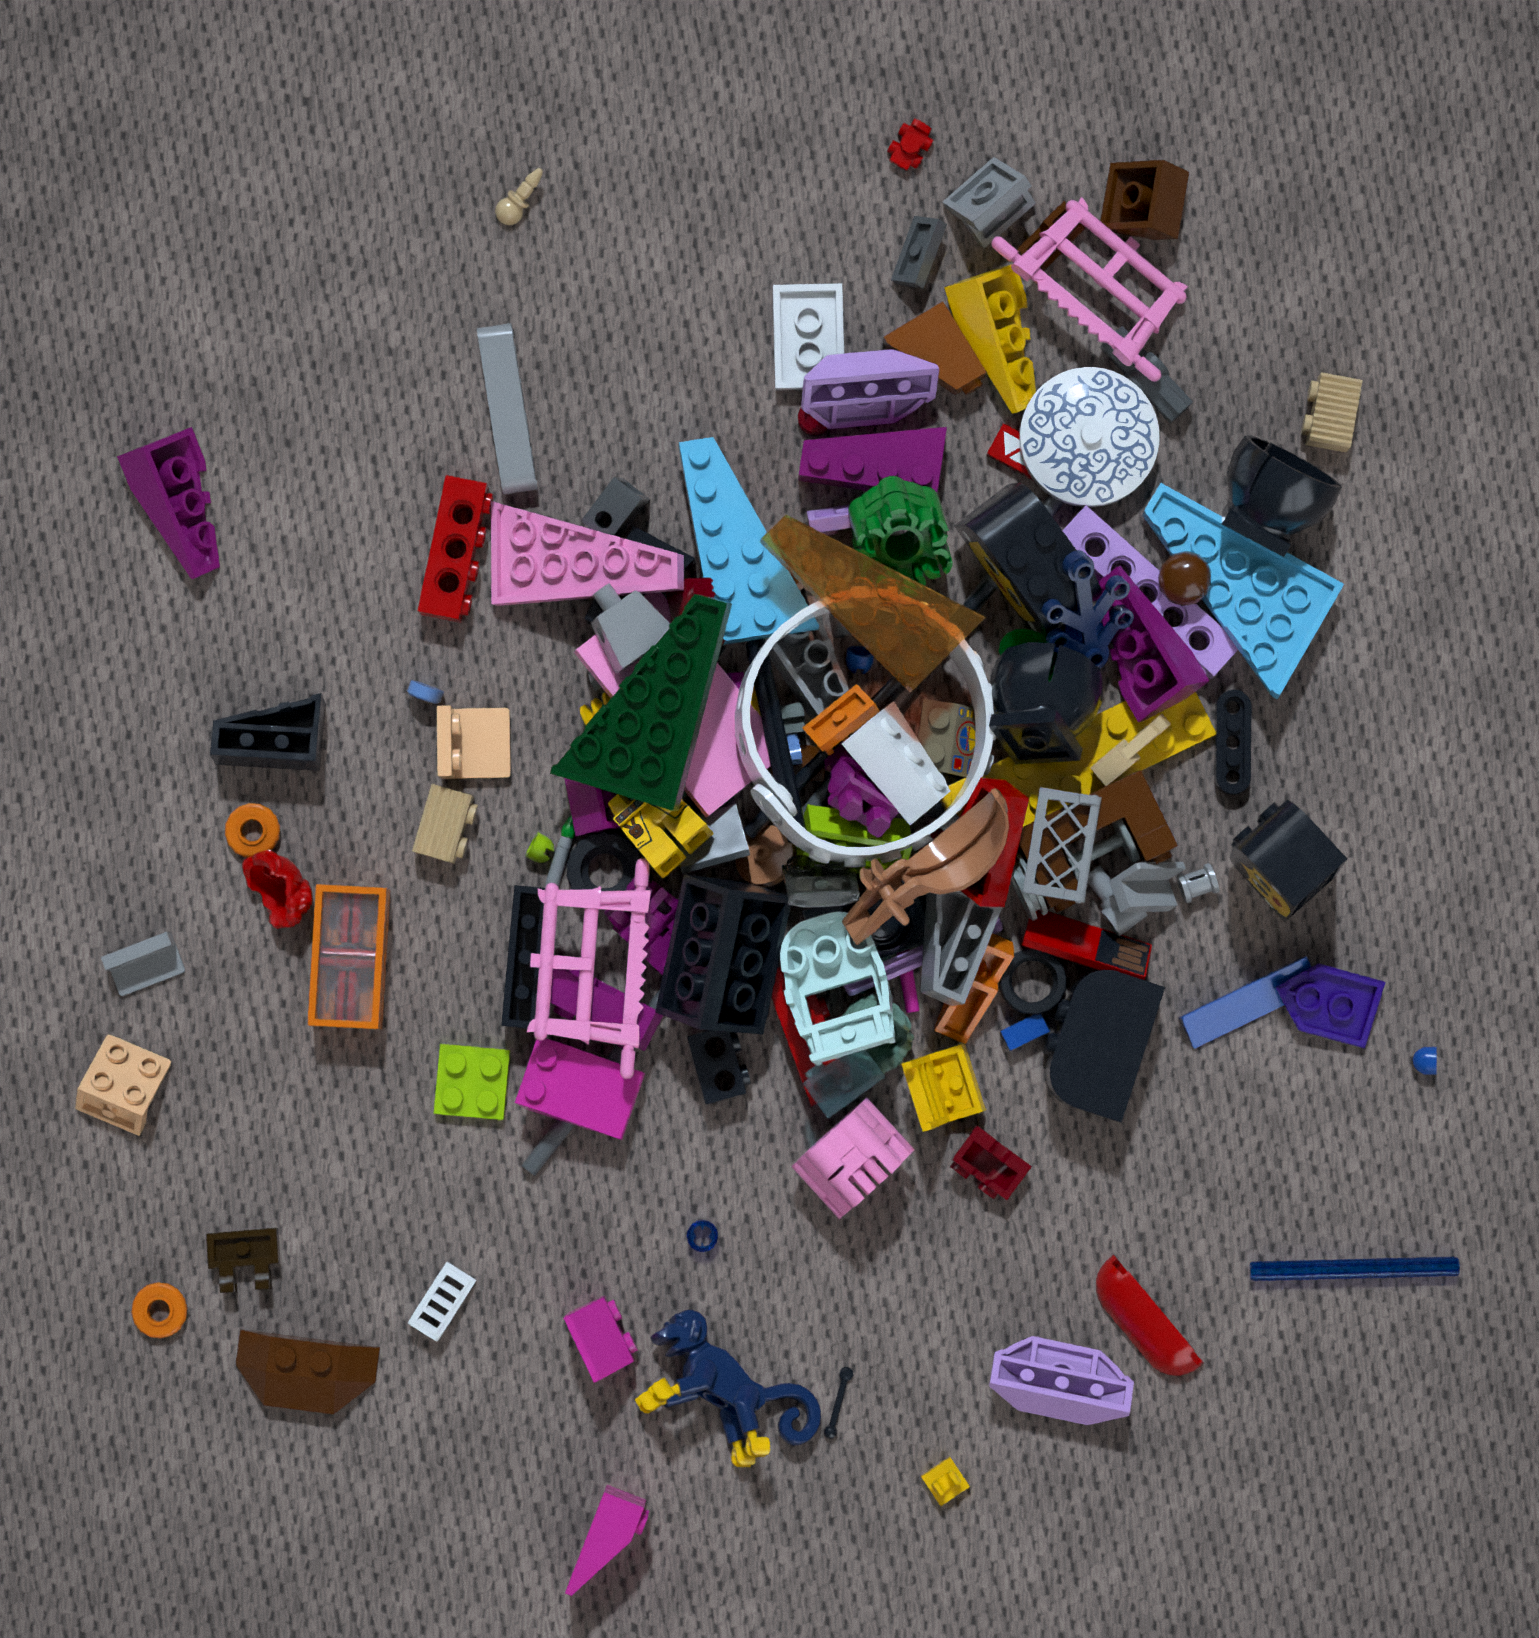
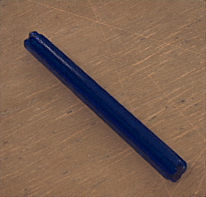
M1457 1257L1251 1262L1249 1266L1250 1279L1253 1281L1458 1276L1460 1273V1262Z

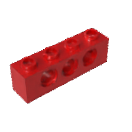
M449 475L445 476L417 610L420 615L461 623L463 615L469 616L473 596L467 595L470 581L476 582L480 564L479 561H474L477 547L483 548L487 528L481 527L484 513L490 514L491 501H493L494 494L488 493L489 487L487 483ZM461 508H469L473 511L472 520L464 525L455 522L456 512ZM454 542H462L466 545L465 554L457 559L449 557V546ZM449 575L459 578L458 588L450 593L442 591V580Z

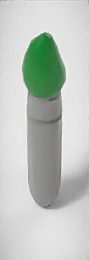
M572 815L567 818L561 828V837L553 856L545 887L549 883H555L558 886L560 884L569 850L571 849L572 839L576 836Z

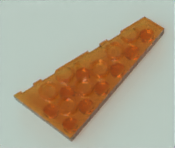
M785 515L759 541L910 693L986 618L788 515Z

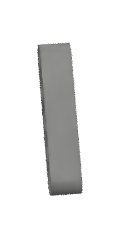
M507 323L477 328L503 495L537 490L538 486L534 473V460L529 441L530 435L524 409V397L518 372L519 366L513 340L512 324Z

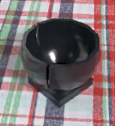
M1247 435L1244 436L1235 448L1226 472L1230 501L1227 502L1222 511V525L1284 557L1291 546L1290 536L1320 523L1335 505L1342 486L1333 477L1294 453L1271 442L1269 443L1267 440Z
M1027 642L1006 648L996 660L990 675L995 714H991L989 727L1015 765L1080 761L1082 747L1075 737L1085 731L1093 722L1103 701L1101 670L1084 654L1059 645L1050 682L1048 681L1055 647L1054 643Z

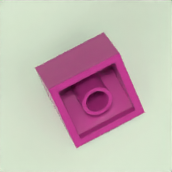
M604 1295L564 1316L563 1319L594 1383L634 1362L633 1353L638 1351L630 1332L623 1334L617 1322L623 1319L614 1299L608 1302Z

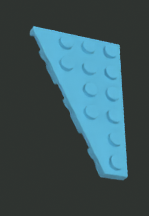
M1160 483L1142 516L1170 555L1189 551L1199 554L1208 563L1211 569V585L1207 595L1202 600L1270 695L1278 699L1344 584L1289 553H1286L1283 557L1222 525V516Z

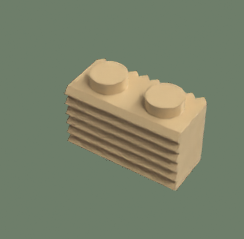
M1322 372L1317 377V381L1311 380L1307 395V401L1313 402L1311 415L1305 414L1301 428V435L1307 436L1305 445L1340 452H1347L1350 449L1362 380Z
M431 784L412 851L455 864L457 857L463 859L468 843V838L463 837L466 824L473 825L478 805L473 804L474 797L470 794Z

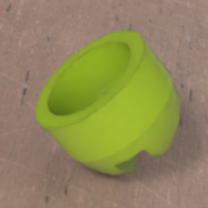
M537 832L525 857L537 863L549 861L551 858L544 855L546 849L552 852L555 851L552 840Z

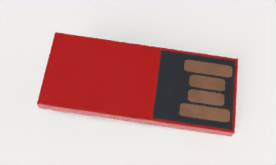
M1038 910L1036 911L1037 919L1032 921L1028 918L1022 942L1023 946L1098 970H1114L1145 980L1152 944L1124 935L1118 936L1114 932L1049 911L1048 914L1042 915Z

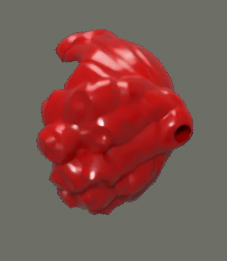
M263 850L246 858L242 863V871L247 887L261 895L263 906L267 908V913H269L268 922L276 929L291 928L299 924L302 920L301 914L307 913V910L310 909L313 896L309 881L302 877L298 867L288 858L278 855L272 850Z

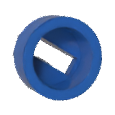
M864 646L848 647L846 653L847 668L854 674H856L857 669H861V674L868 672L873 664L874 651Z
M1422 1047L1416 1051L1412 1060L1415 1069L1425 1075H1437V1047Z

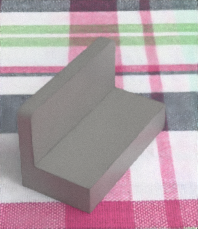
M1138 862L1109 880L1120 913L1165 912L1178 906L1169 879L1186 869L1184 862H1161L1158 864L1155 862Z
M164 932L101 957L105 970L111 971L120 996L128 995L185 972L184 964L171 932Z

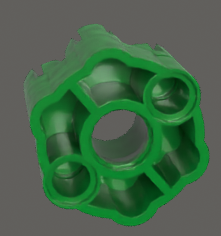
M888 476L861 497L851 502L848 508V515L853 536L852 544L860 576L866 586L871 587V576H873L876 588L886 587L890 583L892 590L903 593L905 597L913 598L918 595L917 589L922 591L926 585L924 573L929 579L941 577L938 568L939 564L942 565L946 575L950 572L953 561L946 541L949 529L939 496L933 488L904 481L897 476ZM908 530L904 534L898 536H890L896 531Z

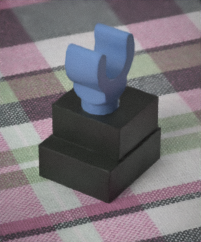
M803 703L780 705L792 764H802L799 738H806V733L802 729L805 726Z

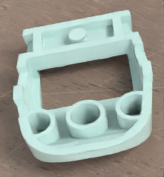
M831 912L798 923L787 933L781 945L780 961L781 971L784 973L786 990H784L786 1003L791 1009L800 1036L805 1039L811 1052V1055H809L810 1060L817 1066L822 1065V1062L888 1042L890 1044L895 1043L891 990L883 961L878 954L871 935L859 945L855 944L842 923V920L848 914L846 912ZM873 977L880 1005L813 1025L806 1000L807 996Z

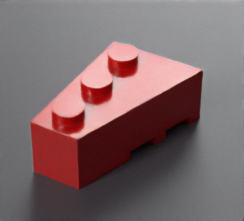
M980 778L959 817L961 818L995 788L1001 792L1007 803L1009 830L1004 849L996 863L979 881L961 890L980 907H1005L1029 802L1027 796L1003 779Z

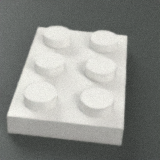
M842 283L773 285L775 391L803 390L804 376L827 355L844 354Z

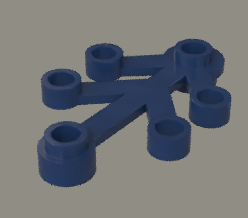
M1076 550L1065 557L1062 568L1064 573L1075 583L1079 614L1065 608L1057 599H1050L1045 602L1042 607V614L1050 623L1062 622L1081 631L1083 641L1074 640L1062 629L1055 628L1047 634L1046 643H1054V652L1057 653L1059 645L1080 652L1097 667L1102 668L1109 658L1107 646L1119 629H1125L1131 625L1134 615L1125 605H1117L1110 611V619L1098 636L1096 628L1113 602L1123 599L1128 595L1130 585L1122 576H1112L1106 582L1104 592L1093 606L1089 579L1094 574V562L1085 552ZM1121 584L1120 588H1119L1118 590L1114 591V589L1116 588V586H1118V585ZM1057 608V611L1054 614H1051L1052 610ZM1125 613L1124 617L1118 620V618ZM1062 637L1058 643H1055L1058 638Z

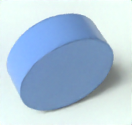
M411 680L407 690L409 695L433 704L440 703L444 693L440 689Z

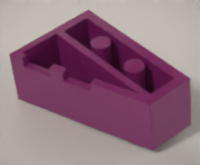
M553 969L550 1003L556 1005L553 1012L568 1020H572L574 1015L576 1016L580 970ZM594 977L590 1021L622 1024L625 993ZM639 1001L643 1009L637 1017V1025H639L638 1049L645 1052L663 1015L655 1013L654 1008Z

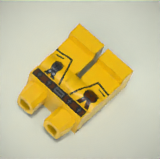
M619 794L608 802L615 815L613 820L662 878L667 876L687 858L663 831L665 828L669 830L689 854L693 853L714 834L707 824L682 799L679 811L668 810L635 799L631 802L626 796Z

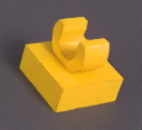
M950 1456L921 1475V1478L940 1506L970 1487Z

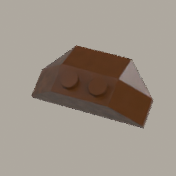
M240 1329L235 1365L264 1406L334 1415L376 1382L380 1347Z

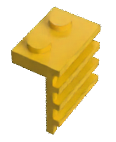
M965 1043L901 1064L922 1132L986 1110Z

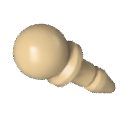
M541 168L527 175L525 182L521 183L516 192L510 190L508 197L498 202L495 214L502 224L514 225L520 221L523 209L529 206L525 199H528L540 182L543 173Z

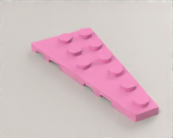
M491 501V604L504 606L594 598L592 595L609 583L619 596L629 595L635 590L640 594L684 591V555Z

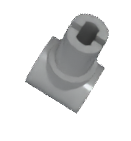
M1098 866L1089 873L1088 884L1102 901L1100 906L1103 910L1100 912L1103 918L1109 920L1113 925L1111 927L1118 936H1121L1147 917V913H1120L1109 882L1111 878L1101 866Z

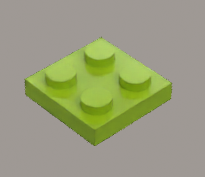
M440 1044L433 1114L504 1120L511 1050Z

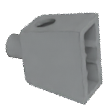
M609 583L592 595L604 611L591 623L592 628L616 675L643 657L650 647L656 645L669 629L670 623L636 590L621 600Z

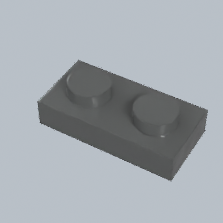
M914 216L891 281L902 286L924 289L944 235L946 223L936 218Z

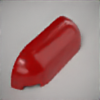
M1112 1255L1102 1265L1096 1278V1294L1101 1306L1153 1368L1161 1373L1172 1376L1186 1375L1195 1371L1204 1362L1131 1273Z

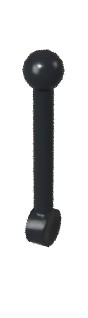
M843 1367L839 1372L841 1378L830 1423L824 1429V1436L828 1439L835 1438L838 1433L836 1428L847 1383L853 1377V1370L849 1367Z

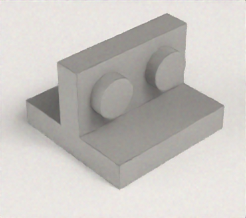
M995 157L989 160L942 202L950 213L962 220L973 238L983 248H986L995 237L1002 234L1036 204L1028 192L1032 185L1026 176Z

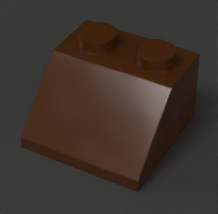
M1165 160L1110 163L1100 221L1116 234L1151 240L1178 239L1189 171Z

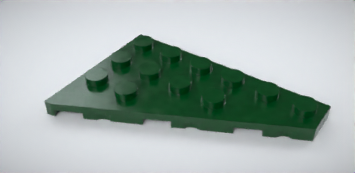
M694 594L684 606L682 614L674 618L669 624L667 632L656 645L650 647L635 665L633 673L621 682L619 690L606 705H602L587 723L584 732L573 740L570 744V749L557 764H553L550 774L668 810L679 811L732 603Z

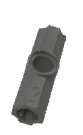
M1123 326L1115 331L1123 338L1129 333ZM1103 343L1100 346V349L1124 373L1123 376L1131 380L1143 391L1156 410L1170 424L1193 403L1185 392L1171 379L1170 373L1163 362L1152 352L1147 353L1142 348L1139 355L1141 357L1144 356L1161 371V378L1156 382H1152L1134 367L1133 363L1131 366L1124 365L1112 353L1114 349L1108 343Z

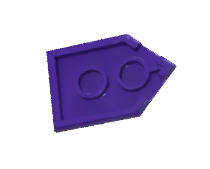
M1318 963L1275 988L1299 1031L1365 1049L1386 982Z

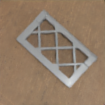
M1040 787L1022 893L1069 900L1075 903H1085L1102 797ZM1048 800L1059 801L1065 810L1048 822L1045 818ZM1066 803H1072L1073 805L1068 807ZM1077 805L1090 806L1088 823L1084 828L1071 812ZM1068 813L1079 828V831L1062 842L1051 827V824ZM1045 828H1048L1059 845L1042 857L1039 853L1042 832ZM1082 833L1085 836L1082 860L1077 863L1065 845ZM1062 848L1074 866L1056 877L1045 859ZM1039 863L1044 865L1054 879L1046 886L1034 884L1036 869ZM1077 868L1079 871L1077 890L1065 889L1059 880ZM1057 883V885L1059 886V888H1057V887H1051V886H1052L1053 884Z

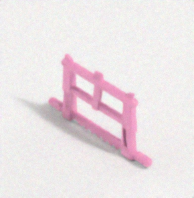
M1082 197L1078 202L1075 200L1068 201L1066 204L1067 212L1048 230L1039 233L1041 239L1022 256L1018 254V250L1002 237H995L992 240V247L1009 262H1013L1011 269L1027 282L1029 279L1033 280L1037 284L1038 291L1046 292L1049 300L1057 301L1058 308L1066 309L1068 316L1078 319V325L1087 326L1088 333L1098 335V342L1108 343L1114 349L1112 353L1124 365L1131 366L1133 363L1134 367L1152 382L1160 380L1161 371L1144 356L1141 357L1139 353L1152 333H1159L1161 323L1174 304H1182L1186 301L1187 297L1184 291L1188 286L1181 282L1173 283L1138 254L1136 250L1140 244L1130 236L1124 242L1088 211V205ZM1079 222L1116 252L1103 269L1066 238ZM1056 249L1061 251L1092 277L1100 287L1105 288L1140 318L1139 322L1125 338L1117 334L1040 268ZM1126 262L1163 292L1151 308L1146 306L1113 278Z
M640 858L636 861L635 890L601 891V886L588 890H559L558 885L555 883L547 884L545 890L538 889L539 900L544 903L540 954L531 953L530 967H537L539 971L535 1019L529 1022L527 1032H534V1037L540 1041L546 1039L549 1034L579 1039L588 1045L589 1040L622 1045L624 1047L621 1050L620 1075L624 1079H630L634 1074L636 1053L634 1048H639L637 1017L643 1009L639 1001L645 994L640 988L646 981L641 974L646 969L642 961L648 954L643 948L649 941L644 934L650 928L645 923V913H648L651 894L650 890H646L649 882L650 868L646 858ZM558 906L584 908L581 957L554 955ZM599 909L631 912L622 1024L590 1021ZM553 969L580 970L576 1020L549 1018Z

